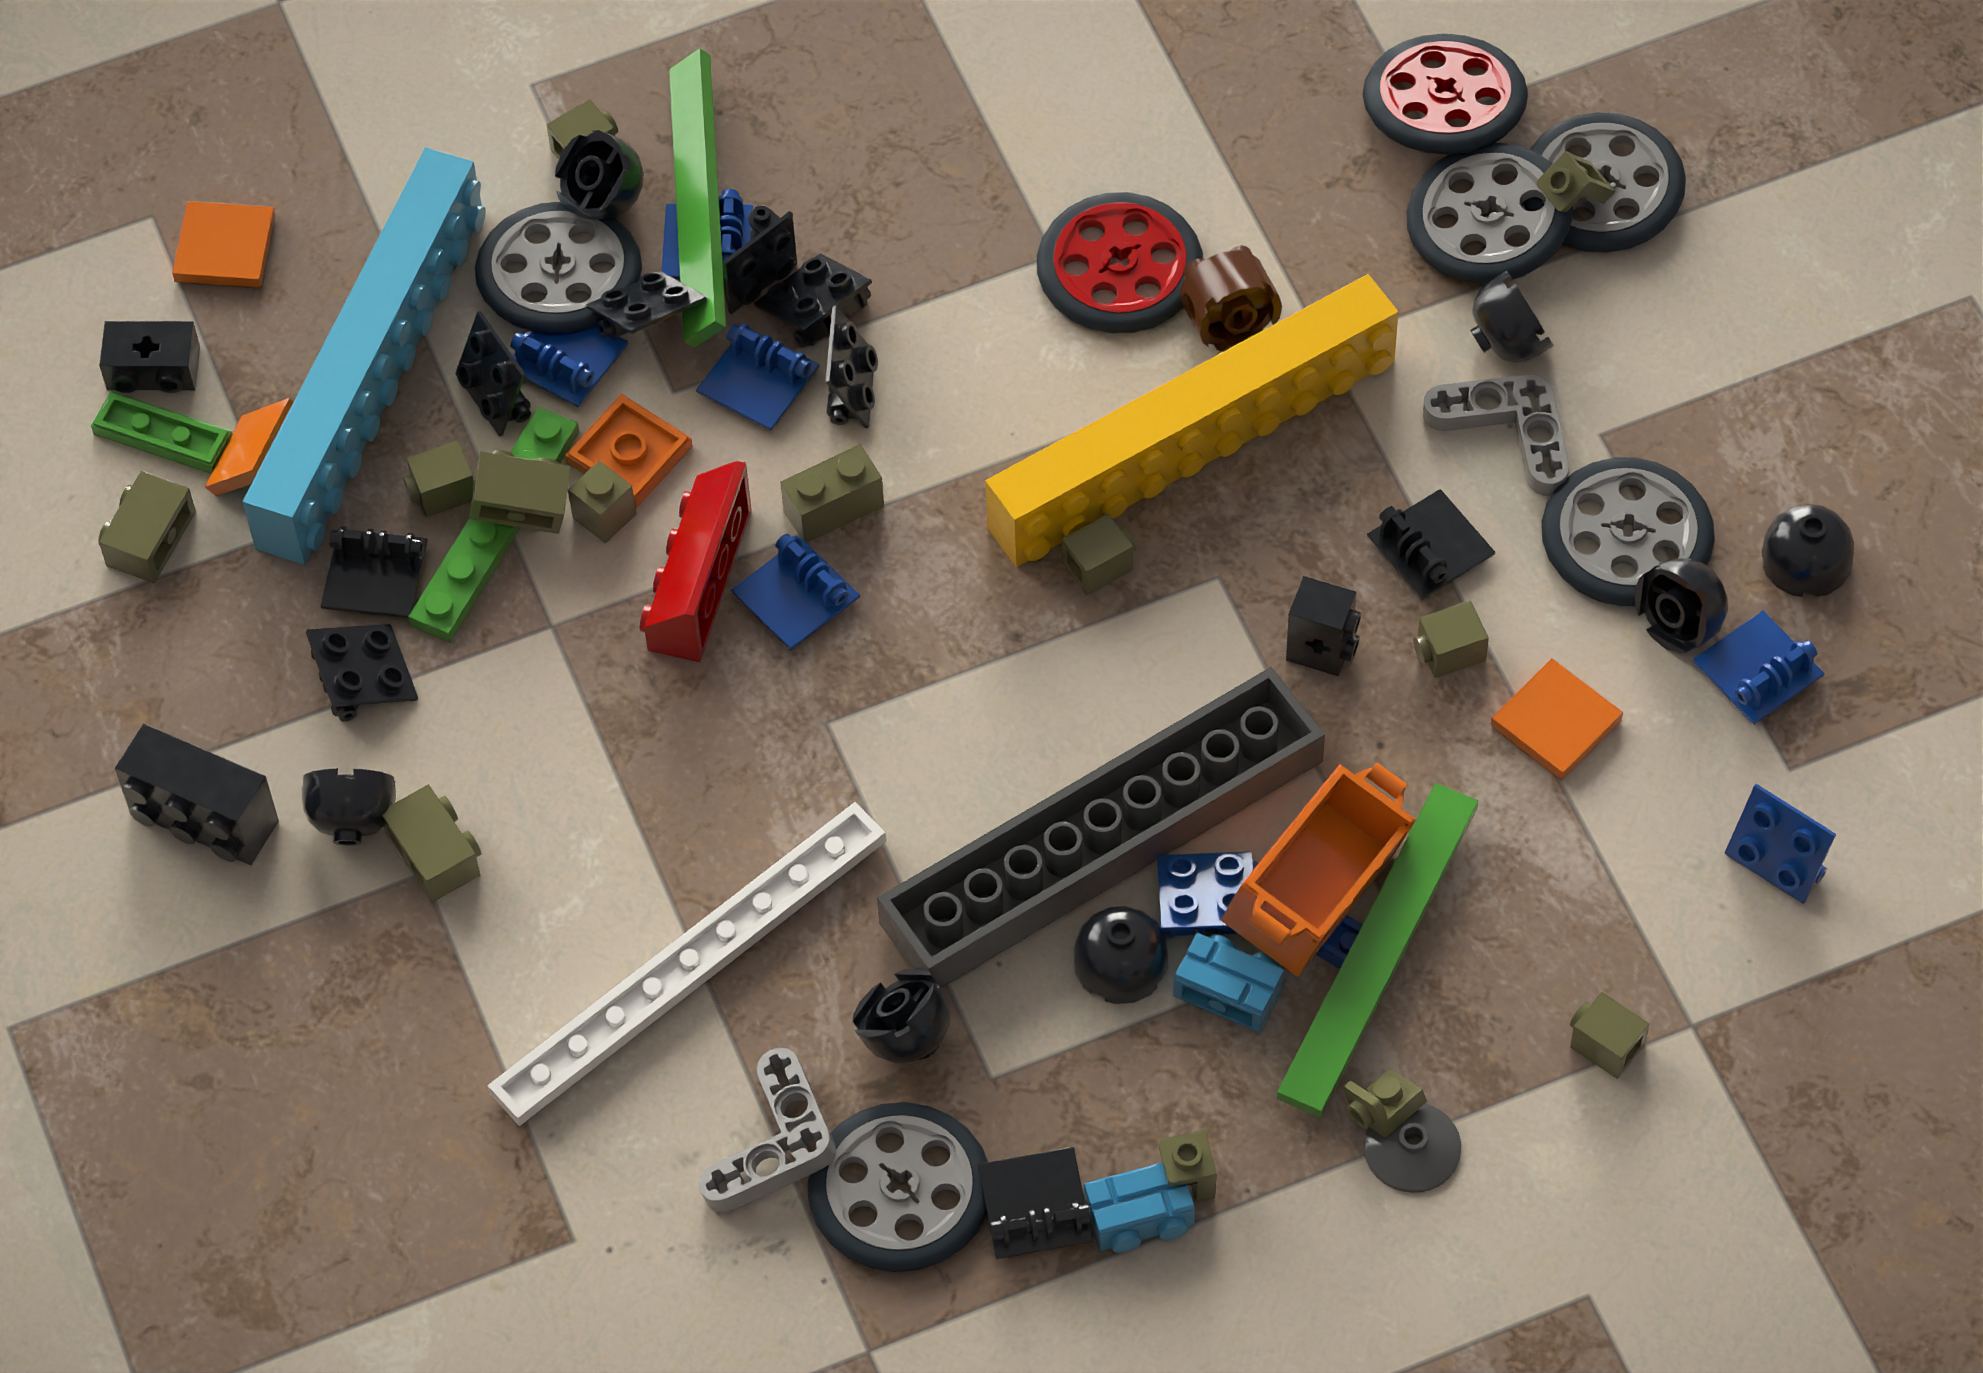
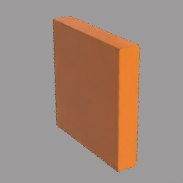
M187 201L172 271L174 282L261 288L276 217L274 207Z
M621 394L565 454L566 463L582 474H585L600 460L632 485L635 507L637 508L693 445L691 437Z
M287 398L242 415L205 488L215 496L251 485L294 401Z
M1551 658L1491 718V726L1551 773L1563 780L1622 721L1623 712Z

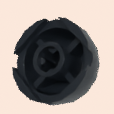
M594 130L592 131L594 133H590L587 136H576L562 151L555 170V177L560 178L561 192H556L558 199L567 211L590 220L613 219L628 211L638 200L643 187L644 172L638 154L629 143L609 133Z
M1506 270L1482 287L1474 299L1472 313L1477 326L1470 331L1484 353L1492 348L1503 360L1510 362L1527 361L1539 356L1554 345L1549 337L1542 341L1538 338L1537 335H1542L1545 331L1517 285L1514 284L1509 288L1506 287L1505 284L1512 281L1510 274Z
M1804 504L1789 508L1776 516L1764 536L1762 558L1765 575L1777 588L1792 596L1803 597V593L1812 594L1819 592L1818 597L1832 593L1843 585L1851 573L1855 548L1850 528L1836 512L1824 506Z
M1690 558L1670 559L1659 563L1638 579L1634 591L1635 608L1638 616L1645 613L1647 620L1651 624V627L1646 629V631L1665 649L1677 653H1687L1691 649L1699 648L1721 630L1728 612V597L1721 580L1703 562Z
M338 768L316 770L304 774L302 786L303 811L309 823L319 832L333 836L334 844L344 846L360 845L362 843V836L376 834L385 826L383 814L390 805L395 803L396 799L395 781L392 775L367 769H353V775H338Z
M1127 906L1106 908L1093 914L1081 926L1074 945L1075 974L1085 990L1090 994L1092 990L1097 995L1105 997L1106 1002L1113 1004L1135 1003L1150 996L1157 989V984L1167 972L1168 949L1165 935L1157 921L1144 911Z
M921 968L906 969L895 973L894 975L899 981L891 984L886 989L881 982L874 986L859 1002L852 1022L857 1027L855 1032L866 1047L875 1056L893 1063L912 1062L930 1057L939 1048L950 1026V1003L931 973Z

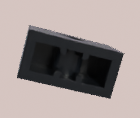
M105 321L99 367L106 389L122 393H131L136 390H160L166 393H176L180 390H195L200 343L194 322Z
M1303 576L1288 613L1286 661L1339 676L1344 661H1353L1360 640V635H1356L1362 612L1355 610L1357 592Z

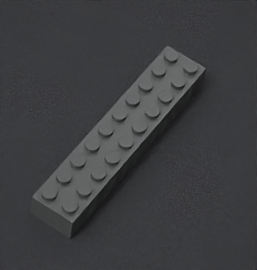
M1269 667L877 897L879 924L912 969L921 968L928 970L942 988L1155 862L1157 855H1167L1322 763L1325 734L1274 669Z

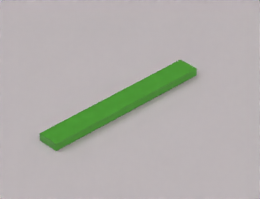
M700 48L669 69L680 282L707 297V301L682 312L683 342L694 348L726 328L710 54Z
M1438 783L1434 784L1277 1091V1100L1319 1118L1322 1117L1478 809L1479 800Z

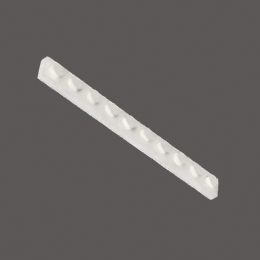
M854 802L487 1085L489 1094L521 1126L886 842V832Z

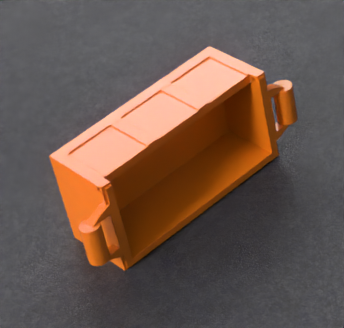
M1378 762L1373 768L1365 769L1356 774H1353L1339 764L1241 884L1221 921L1298 977L1394 857L1417 819L1401 809L1404 800V790L1408 784ZM1368 778L1396 799L1395 802L1364 779Z

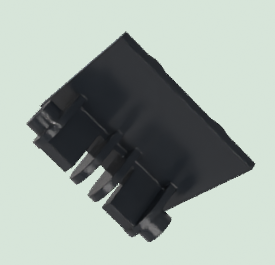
M763 205L755 207L750 212L748 220L749 225L752 227L750 231L751 240L723 261L728 312L730 314L743 305L753 303L759 297L762 290L774 281L787 277L795 265H797L794 222L791 211L781 218Z
M820 253L816 257L804 262L800 269L784 281L772 286L768 293L754 302V304L759 309L796 328L797 331L793 333V337L801 347L804 348L808 344L814 346L819 340L829 334L827 329L830 330L832 306H837L848 319L868 305L867 300L871 297L868 286L872 284V280Z
M650 272L641 276L638 282L627 287L615 288L604 292L601 298L586 304V307L601 316L602 321L597 323V329L601 337L604 339L608 337L616 339L627 333L633 334L701 304L707 301V297L663 272Z
M832 306L825 381L829 386L828 390L830 393L828 394L826 413L833 424L844 425L848 422V419L857 418L864 428H869L870 410L875 404L872 387L874 371L878 368L877 354L874 347L869 345L859 334L854 323L849 321L837 306Z
M481 311L477 312L455 374L460 385L468 391L479 407L484 419L489 421L500 437L503 436L508 421L515 420L517 423H522L531 416V411L529 410L531 403L520 391L526 374Z
M1441 489L1405 511L1402 509L1396 510L1393 506L1387 507L1379 516L1382 524L1367 533L1369 539L1422 600L1495 555L1493 548Z
M341 526L338 530L332 529L329 545L334 550L322 597L321 609L409 618L408 616L414 606L428 539L415 537L414 533H408L407 536L388 534L386 530H381L380 533H375L374 529H368L367 532L348 530L347 526Z
M391 624L306 630L305 633L311 646L310 653L318 665L320 671L319 678L323 682L324 692L330 698L332 714L339 717L340 721L346 722L354 719L357 716L356 710L359 705L418 700V695Z
M1074 1147L978 1164L996 1260L1093 1242L1089 1225L1091 1223L1088 1204H1085Z

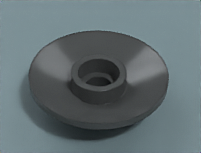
M1424 1104L1387 1138L1368 1127L1364 1138V1155L1372 1173L1387 1186L1403 1192H1424L1442 1185L1455 1172L1461 1156V1139L1455 1124L1444 1112L1434 1106ZM1407 1135H1416L1421 1137L1422 1141L1419 1144L1412 1145L1406 1142L1405 1137Z

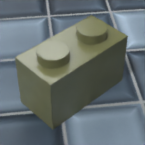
M861 444L780 481L783 511L799 537L806 543L884 506L882 476Z
M503 450L480 451L469 519L559 534L565 513L571 466L562 465L550 458L532 460L515 457L512 453Z
M140 471L133 485H128L124 489L120 498L119 509L112 521L108 520L101 528L98 543L106 566L155 584L196 513L190 489Z
M429 784L390 805L383 814L385 834L431 903L481 876L477 857L482 855L479 845L470 831L467 830L461 833L455 824L458 821V816L446 796L438 798Z

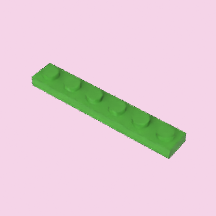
M538 407L510 453L515 457L532 460L550 458L561 464L565 454L580 433L578 422ZM469 519L408 616L410 626L451 643L521 528Z

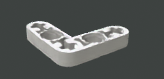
M1535 374L1443 384L1427 391L1424 397L1423 418L1431 428L1436 430L1448 431L1515 423L1527 481L1530 488L1536 493L1543 496H1551L1555 489L1568 478L1569 461L1554 391L1551 383L1545 377ZM1534 392V396L1539 398L1538 412L1531 414V401L1526 396V393ZM1491 395L1499 400L1500 405L1493 410H1484L1475 401L1480 396ZM1462 399H1468L1467 411H1463L1464 403H1462ZM1445 403L1450 412L1442 413L1437 404ZM1543 427L1548 429L1553 437L1547 442H1536L1529 437L1528 432L1533 428ZM1549 456L1550 471L1555 474L1554 478H1547L1545 472H1541L1544 457Z
M787 1048L769 1050L760 1058L756 1068L758 1078L781 1133L713 1164L700 1177V1192L709 1207L717 1212L726 1213L738 1209L825 1168L834 1159L836 1153L835 1142L811 1085L797 1056ZM783 1066L791 1084L784 1088L776 1077L777 1073L775 1071ZM798 1100L808 1102L806 1111L799 1117L788 1118L784 1116L785 1109L792 1102ZM815 1140L817 1149L809 1153L806 1144ZM788 1150H791V1154L795 1159L792 1163H790L785 1154ZM776 1158L779 1160V1166L772 1174L767 1176L756 1174L757 1166L764 1159ZM745 1171L750 1180L749 1183L744 1184V1180L740 1175L741 1172ZM727 1181L728 1191L720 1194L718 1185Z

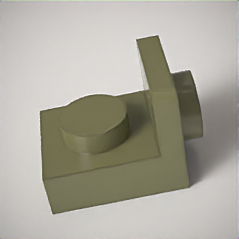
M1566 151L1537 180V186L1555 208L1563 213H1566L1579 199L1585 200L1589 198L1604 204L1616 192L1591 161Z
M1391 1068L1367 1089H1363L1352 1081L1343 1086L1349 1103L1347 1112L1351 1119L1363 1129L1370 1127L1385 1138L1427 1102L1422 1088Z
M1206 1130L1161 1139L1159 1141V1151L1168 1185L1171 1187L1184 1184L1192 1185L1196 1202L1215 1198L1217 1172Z

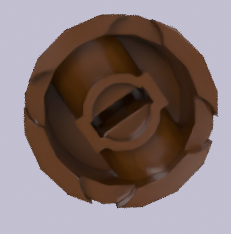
M1236 246L1230 251L1218 253L1207 259H1195L1186 266L1184 270L1186 279L1182 283L1180 298L1199 337L1206 346L1209 347L1208 344H1214L1217 351L1224 352L1263 331V328L1270 321L1274 325L1280 319L1283 306L1279 294L1260 260L1252 254L1247 246Z

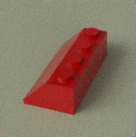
M737 460L696 476L691 492L685 491L683 493L679 508V517L682 518L679 528H672L669 533L666 545V555H669L665 567L659 566L653 582V593L656 594L652 606L645 605L640 619V631L645 632L648 651L701 662L752 511L746 462Z

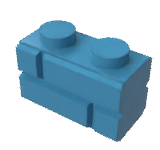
M1197 933L1175 973L1173 997L1261 1033L1271 1015L1272 1009H1274L1283 992L1285 969L1281 968L1279 963L1267 954L1255 953L1252 956L1236 949L1235 944L1224 936L1213 934L1209 938Z
M1163 1163L1084 1183L1085 1204H1088L1091 1224L1100 1251L1112 1248L1116 1253L1128 1252L1141 1244V1240L1160 1236L1162 1240L1176 1239L1184 1235L1189 1227L1195 1226L1194 1203L1188 1185L1169 1186Z

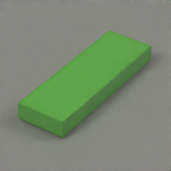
M110 391L91 424L94 435L212 474L232 435L230 430Z

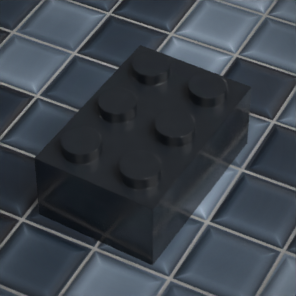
M144 723L115 767L129 813L136 821L149 827L156 824L166 828L177 839L187 844L198 842L211 848L218 857L226 861L234 862L237 859L252 865L279 822L265 775Z

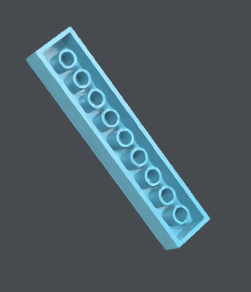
M424 148L242 501L255 550L305 565L312 550L317 551L320 548L325 536V525L331 513L336 514L340 509L344 496L343 489L349 477L354 478L360 469L361 453L368 441L372 442L375 439L380 426V416L385 406H391L394 402L398 390V380L403 370L408 371L411 368L416 354V345L421 335L426 336L433 322V311L438 301L445 300L448 295L451 275L455 267L461 266L464 263L468 253V242L473 232H478L484 223L486 209L481 203V183L477 181L473 161L430 148Z

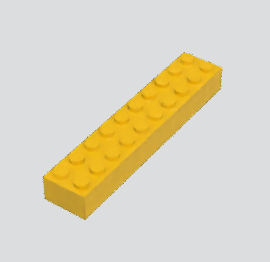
M1369 274L1355 280L985 480L987 529L1015 567L1027 561H1037L1043 558L1051 548L1062 543V538L1106 514H1109L1112 519L1120 516L1128 506L1143 498L1155 497L1170 483L1181 477L1188 478L1195 475L1205 464L1220 456L1227 457L1232 455L1242 444L1257 436H1266L1272 433L1279 424L1295 415L1302 416L1309 413L1317 403L1332 395H1341L1347 392L1354 383L1370 374L1378 375L1384 372L1395 361L1399 311Z

